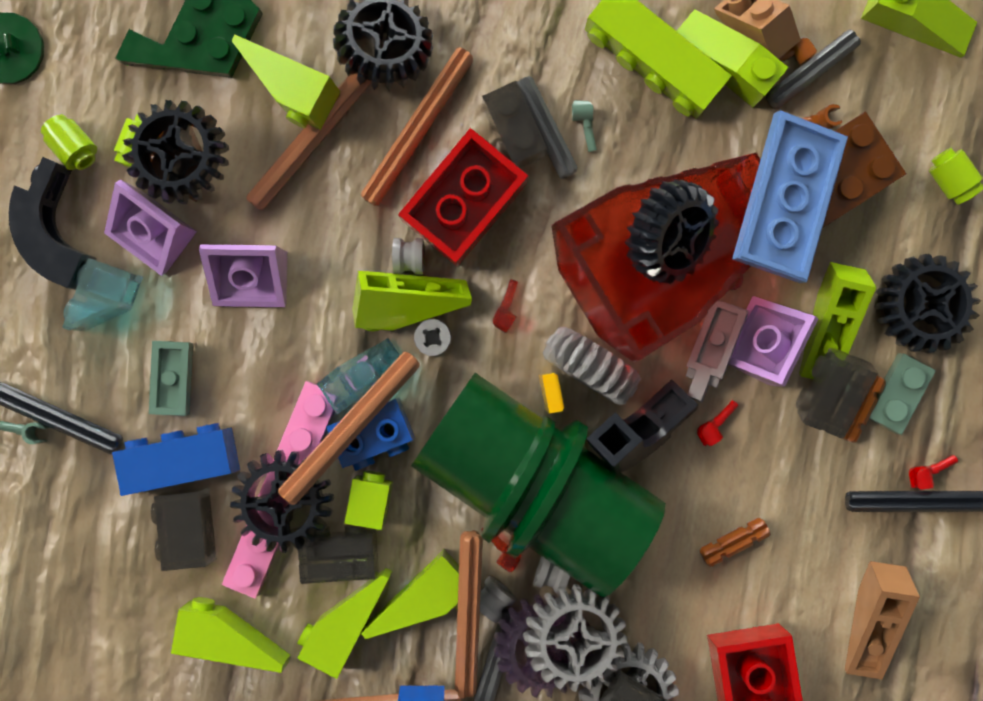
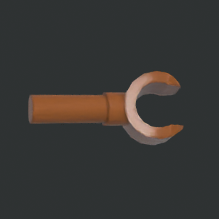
M802 38L779 60L783 62L794 56L801 65L812 58L817 49L808 38Z
M831 104L823 108L816 115L802 118L827 129H832L842 123V120L832 122L828 118V113L840 109V106L837 104Z

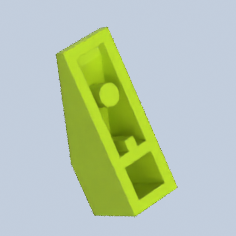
M868 0L861 17L862 20L960 58L965 56L977 25V21L950 0Z
M695 9L677 30L679 34L732 75L725 85L752 108L769 92L789 68L760 43Z
M234 35L232 39L233 44L276 102L286 111L287 115L285 118L305 129L307 125H311L321 130L341 92L330 76Z
M834 262L829 263L814 306L813 316H816L818 321L805 345L799 371L801 377L836 384L876 290V285L865 269Z
M358 270L352 307L355 328H362L373 332L379 330L393 331L470 306L472 296L466 280Z
M443 549L365 624L361 635L365 639H369L446 615L453 607L458 610L459 564Z
M385 568L323 613L314 626L308 623L297 644L303 646L297 659L337 679L392 570Z
M204 597L193 598L178 609L171 654L282 673L289 663L290 654L226 606L215 605L213 599Z

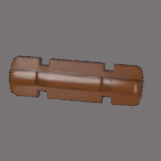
M868 373L864 376L860 384L862 390L856 392L844 416L847 420L846 422H841L837 430V435L840 438L851 443L858 441L863 431L860 427L861 425H866L878 401L876 395H881L886 385V381L883 378Z
M756 518L747 523L748 527L743 528L741 526L717 539L716 544L711 542L700 549V554L704 562L709 567H713L723 562V557L730 558L753 546V541L760 542L768 538L771 533L763 519Z

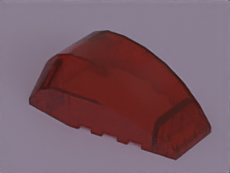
M757 152L716 162L711 166L699 169L684 170L679 174L667 177L660 176L648 179L643 183L619 186L551 225L557 267L560 275L597 336L633 363L638 362L700 323L708 314V310L717 301L721 300L730 290L729 287L751 267L732 260L761 160ZM676 179L697 184L706 190L710 196L714 197L713 205L719 209L715 218L720 223L714 229V234L717 238L711 241L709 246L711 251L706 252L703 257L704 264H697L695 273L693 275L686 274L682 282L675 280L670 285L657 281L653 282L637 272L632 267L631 259L626 256L630 248L625 244V241L631 236L627 227L634 222L635 217L632 213L638 212L641 208L640 199H648L651 188L658 189L663 181L672 182Z

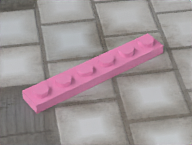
M305 381L277 449L284 451L286 461L291 452L297 451L299 452L298 464H301L323 441L327 431L326 426L331 422L341 394ZM275 471L267 473L258 497L270 493L271 482L275 480ZM280 495L270 500L282 503L283 509L290 504ZM258 511L261 518L267 524L278 529V527L274 526L273 517L268 512ZM250 532L246 536H241L222 585L256 599L274 560L279 543L277 542V545L271 552L266 551V540L263 539L257 546L252 545V539L256 534Z

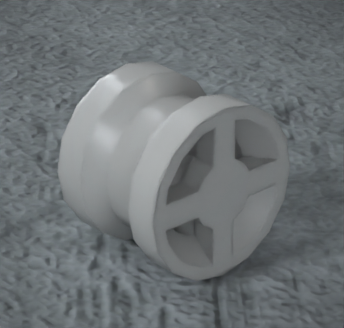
M402 238L393 239L392 265L394 274L413 271L416 275H424L425 249L423 238H416L413 242H405Z
M429 319L418 325L414 332V342L420 352L429 356H438L449 349L452 335L446 324L439 320Z
M541 556L533 584L540 588L545 585L552 587L554 592L558 593L559 586H563L566 589L570 575Z
M489 575L485 579V586L481 590L480 612L491 621L498 623L502 618V611L506 606H512L517 599L504 584Z

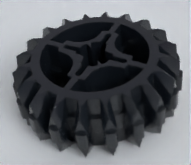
M350 0L347 4V10L341 9L338 15V22H336L333 28V35L335 36L333 38V48L337 52L339 65H345L347 75L357 74V81L360 85L366 80H370L374 90L379 86V83H385L386 88L390 91L393 88V82H397L404 88L407 85L408 78L416 81L420 71H425L427 68L429 57H431L433 50V33L431 29H428V18L420 16L419 5L409 8L408 0H359V3ZM386 33V41H384L383 48L380 49V41L383 40V35Z
M165 100L164 110L156 104H151L152 115L149 117L144 113H138L139 120L142 121L139 127L133 124L128 125L129 130L135 134L134 138L123 140L124 145L131 148L132 151L122 155L125 161L132 163L126 171L130 176L138 177L135 183L136 186L142 190L148 189V196L154 199L161 196L162 201L167 204H172L175 198L181 204H188L189 194L196 200H202L201 188H205L209 192L215 191L214 185L210 181L213 177L217 180L224 179V175L217 169L218 166H228L229 161L220 156V154L230 150L227 143L220 141L224 138L225 132L222 128L215 127L217 120L212 115L205 116V110L197 105L192 109L187 101L182 100L178 107L171 100ZM190 126L197 128L203 141V151L192 147V136L189 134ZM168 129L167 134L163 138L157 139L162 132ZM178 146L187 152H181L179 156L175 155L176 159L166 153H173L174 149L178 150ZM151 154H155L161 159V170L164 171L162 180L153 169ZM199 165L192 174L184 178L186 171L190 167Z
M674 179L672 182L663 181L658 189L651 188L648 199H640L641 208L638 212L632 213L635 217L634 222L627 227L631 236L625 241V244L630 248L626 256L631 259L632 267L637 272L653 282L657 281L670 285L675 280L682 282L686 274L693 275L695 273L697 264H704L703 257L706 252L711 251L709 248L711 241L717 238L714 234V229L720 223L715 218L719 209L713 205L714 197L710 196L706 190L697 184Z
M923 254L918 259L913 256L906 258L904 265L901 263L894 265L891 268L893 275L888 274L882 278V281L888 288H879L876 291L879 296L884 298V301L876 303L874 307L878 310L884 309L885 314L877 322L880 324L889 323L890 325L884 334L888 337L897 335L895 344L898 346H906L908 344V349L912 352H919L922 349L925 353H935L937 348L940 351H945L951 348V343L956 344L964 341L962 333H970L974 330L968 320L977 319L980 316L976 311L972 310V305H977L982 301L976 297L972 298L971 291H975L978 285L975 283L967 284L966 280L971 272H958L960 262L951 261L947 263L946 256L943 255L932 258L930 254ZM920 274L930 276L939 281L941 285L931 288L926 282L922 283L917 276ZM904 296H905L906 302H907L905 309H904ZM926 297H931L929 299L930 305H924L925 302H928L925 300ZM924 320L927 324H933L937 330L930 334L917 329L912 323Z
M283 450L275 452L274 461L269 453L260 455L261 464L252 460L247 464L250 473L242 471L237 475L239 481L244 485H235L231 490L232 493L241 497V499L230 503L231 508L241 509V513L233 518V522L240 523L244 520L247 526L241 530V535L246 536L250 532L256 534L252 539V545L255 546L265 539L266 551L269 552L275 548L277 542L282 553L289 551L291 542L297 550L304 547V538L310 542L316 540L317 534L314 529L323 531L327 527L326 522L320 517H330L333 513L331 508L322 505L334 500L333 494H323L322 489L331 485L329 479L321 482L317 480L308 490L309 493L306 492L295 505L289 504L283 509L282 503L270 501L280 495L278 493L279 488L290 477L287 476V472L293 474L301 465L298 464L299 452L297 451L291 452L287 461ZM275 471V480L271 482L270 493L255 497L256 488L261 479L267 473ZM304 505H311L310 514L306 522L298 528L290 529L294 509L302 508ZM258 511L268 512L273 517L274 526L278 527V529L267 524L261 518Z

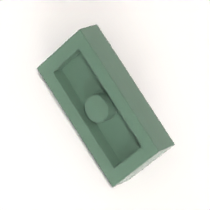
M152 341L148 414L190 415L193 343Z
M898 353L884 378L886 385L881 395H876L878 401L869 420L895 434L902 435L936 370L904 353Z

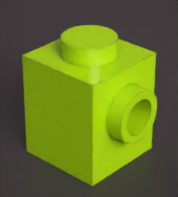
M363 471V476H355L352 479L344 524L382 530L386 524L393 481L385 480L384 473L375 471Z

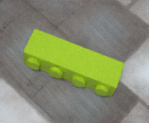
M601 0L587 18L584 30L588 32L587 36L591 42L600 48H608L616 55V60L622 67L629 71L634 69L645 78V84L652 91L658 94L664 93L673 101L672 104L675 109L685 116L689 117L691 115L697 119L732 76L638 0Z

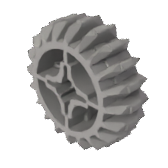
M559 327L546 342L547 346L543 351V355L548 362L618 405L626 404L629 397H632L637 390L636 386L641 380L637 370L580 333L567 327Z
M578 584L573 585L571 594L568 595L566 589L563 586H559L558 598L554 599L550 593H545L544 598L548 604L543 607L535 603L533 609L539 616L527 617L526 623L532 630L523 633L525 642L530 643L525 648V653L527 657L533 658L531 666L534 671L542 670L541 677L545 682L548 683L554 679L556 688L560 690L568 682L570 689L577 692L580 682H583L587 689L592 690L593 678L597 677L599 681L606 683V676L603 672L607 668L610 671L617 672V666L613 659L625 658L624 651L618 646L627 643V636L620 632L626 627V624L622 618L617 617L620 612L619 608L615 604L609 605L610 599L608 596H597L589 588L583 593L582 588ZM582 610L598 615L601 619L603 630H596L593 626H586ZM567 613L563 623L552 626L560 616ZM579 630L582 636L580 639L576 637L578 641L574 642L572 646L569 637L574 638L573 633ZM546 645H555L556 649L565 650L568 663H562L553 659L547 653ZM597 649L593 655L585 660L586 655L590 651Z
M628 642L622 644L621 649L625 653V658L613 659L617 670L624 667H632L627 673L617 674L607 668L603 672L606 676V683L599 681L595 677L592 679V690L587 689L584 683L580 682L585 688L578 691L579 699L582 701H599L600 690L604 683L608 686L609 691L614 694L611 701H652L647 693L644 692L648 684L646 678L651 673L656 678L657 683L656 695L653 701H676L673 697L679 695L677 685L672 684L676 680V675L672 670H667L669 666L668 661L665 658L657 659L658 653L654 648L649 649L645 653V647L640 642L635 645L633 651H631ZM634 688L636 695L627 693L623 697L621 690L631 692Z

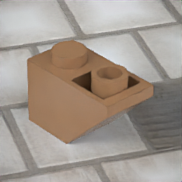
M723 0L714 8L716 15L726 26L760 43L778 59L801 40L790 5L779 0Z

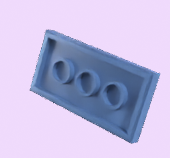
M781 110L774 113L732 260L798 283H806L808 281L848 136Z

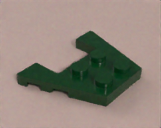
M185 0L163 45L129 29L115 59L129 66L136 64L149 66L154 69L165 70V68L184 70L186 73L232 78L242 58L232 39L234 35L250 41L263 13L251 0Z

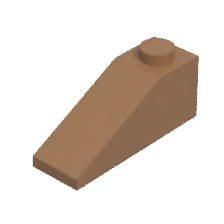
M874 561L869 562L858 588L845 663L846 674L883 679L920 598L907 567Z

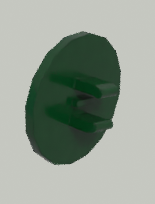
M0 12V84H18L29 79L39 69L44 57V41L39 29L29 19L16 13Z

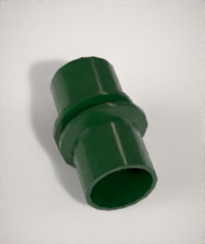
M474 373L411 467L483 515L486 520L481 536L488 543L506 531L511 535L506 554L515 559L525 550L531 548L600 597L610 595L635 569L649 548L664 517L666 503L623 473H616L604 460L586 449L584 446L588 427L576 419L559 430L555 427L556 422L548 416H538L492 383Z

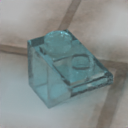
M88 258L86 264L80 268L77 274L76 281L78 286L74 297L65 306L63 314L65 321L62 328L85 332L130 311L143 276L99 260Z
M388 338L341 364L318 382L317 385L336 414H339L357 403L400 355Z

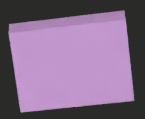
M119 180L114 185L104 233L163 276L197 231L140 189Z
M200 244L199 253L213 306H286L287 251L278 246Z
M753 296L746 309L749 313L729 366L769 386L785 387L818 318Z

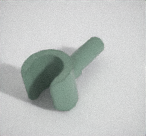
M575 100L572 104V121H583L588 152L595 151L597 147L592 128L593 105L589 101Z
M0 421V430L22 435L23 440L28 444L47 442V440L39 439L35 436L36 427L49 429L50 427L39 422L23 425Z

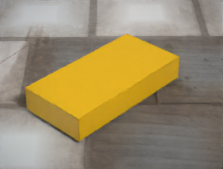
M553 372L539 374L545 410L548 413L563 411L564 404L558 374Z

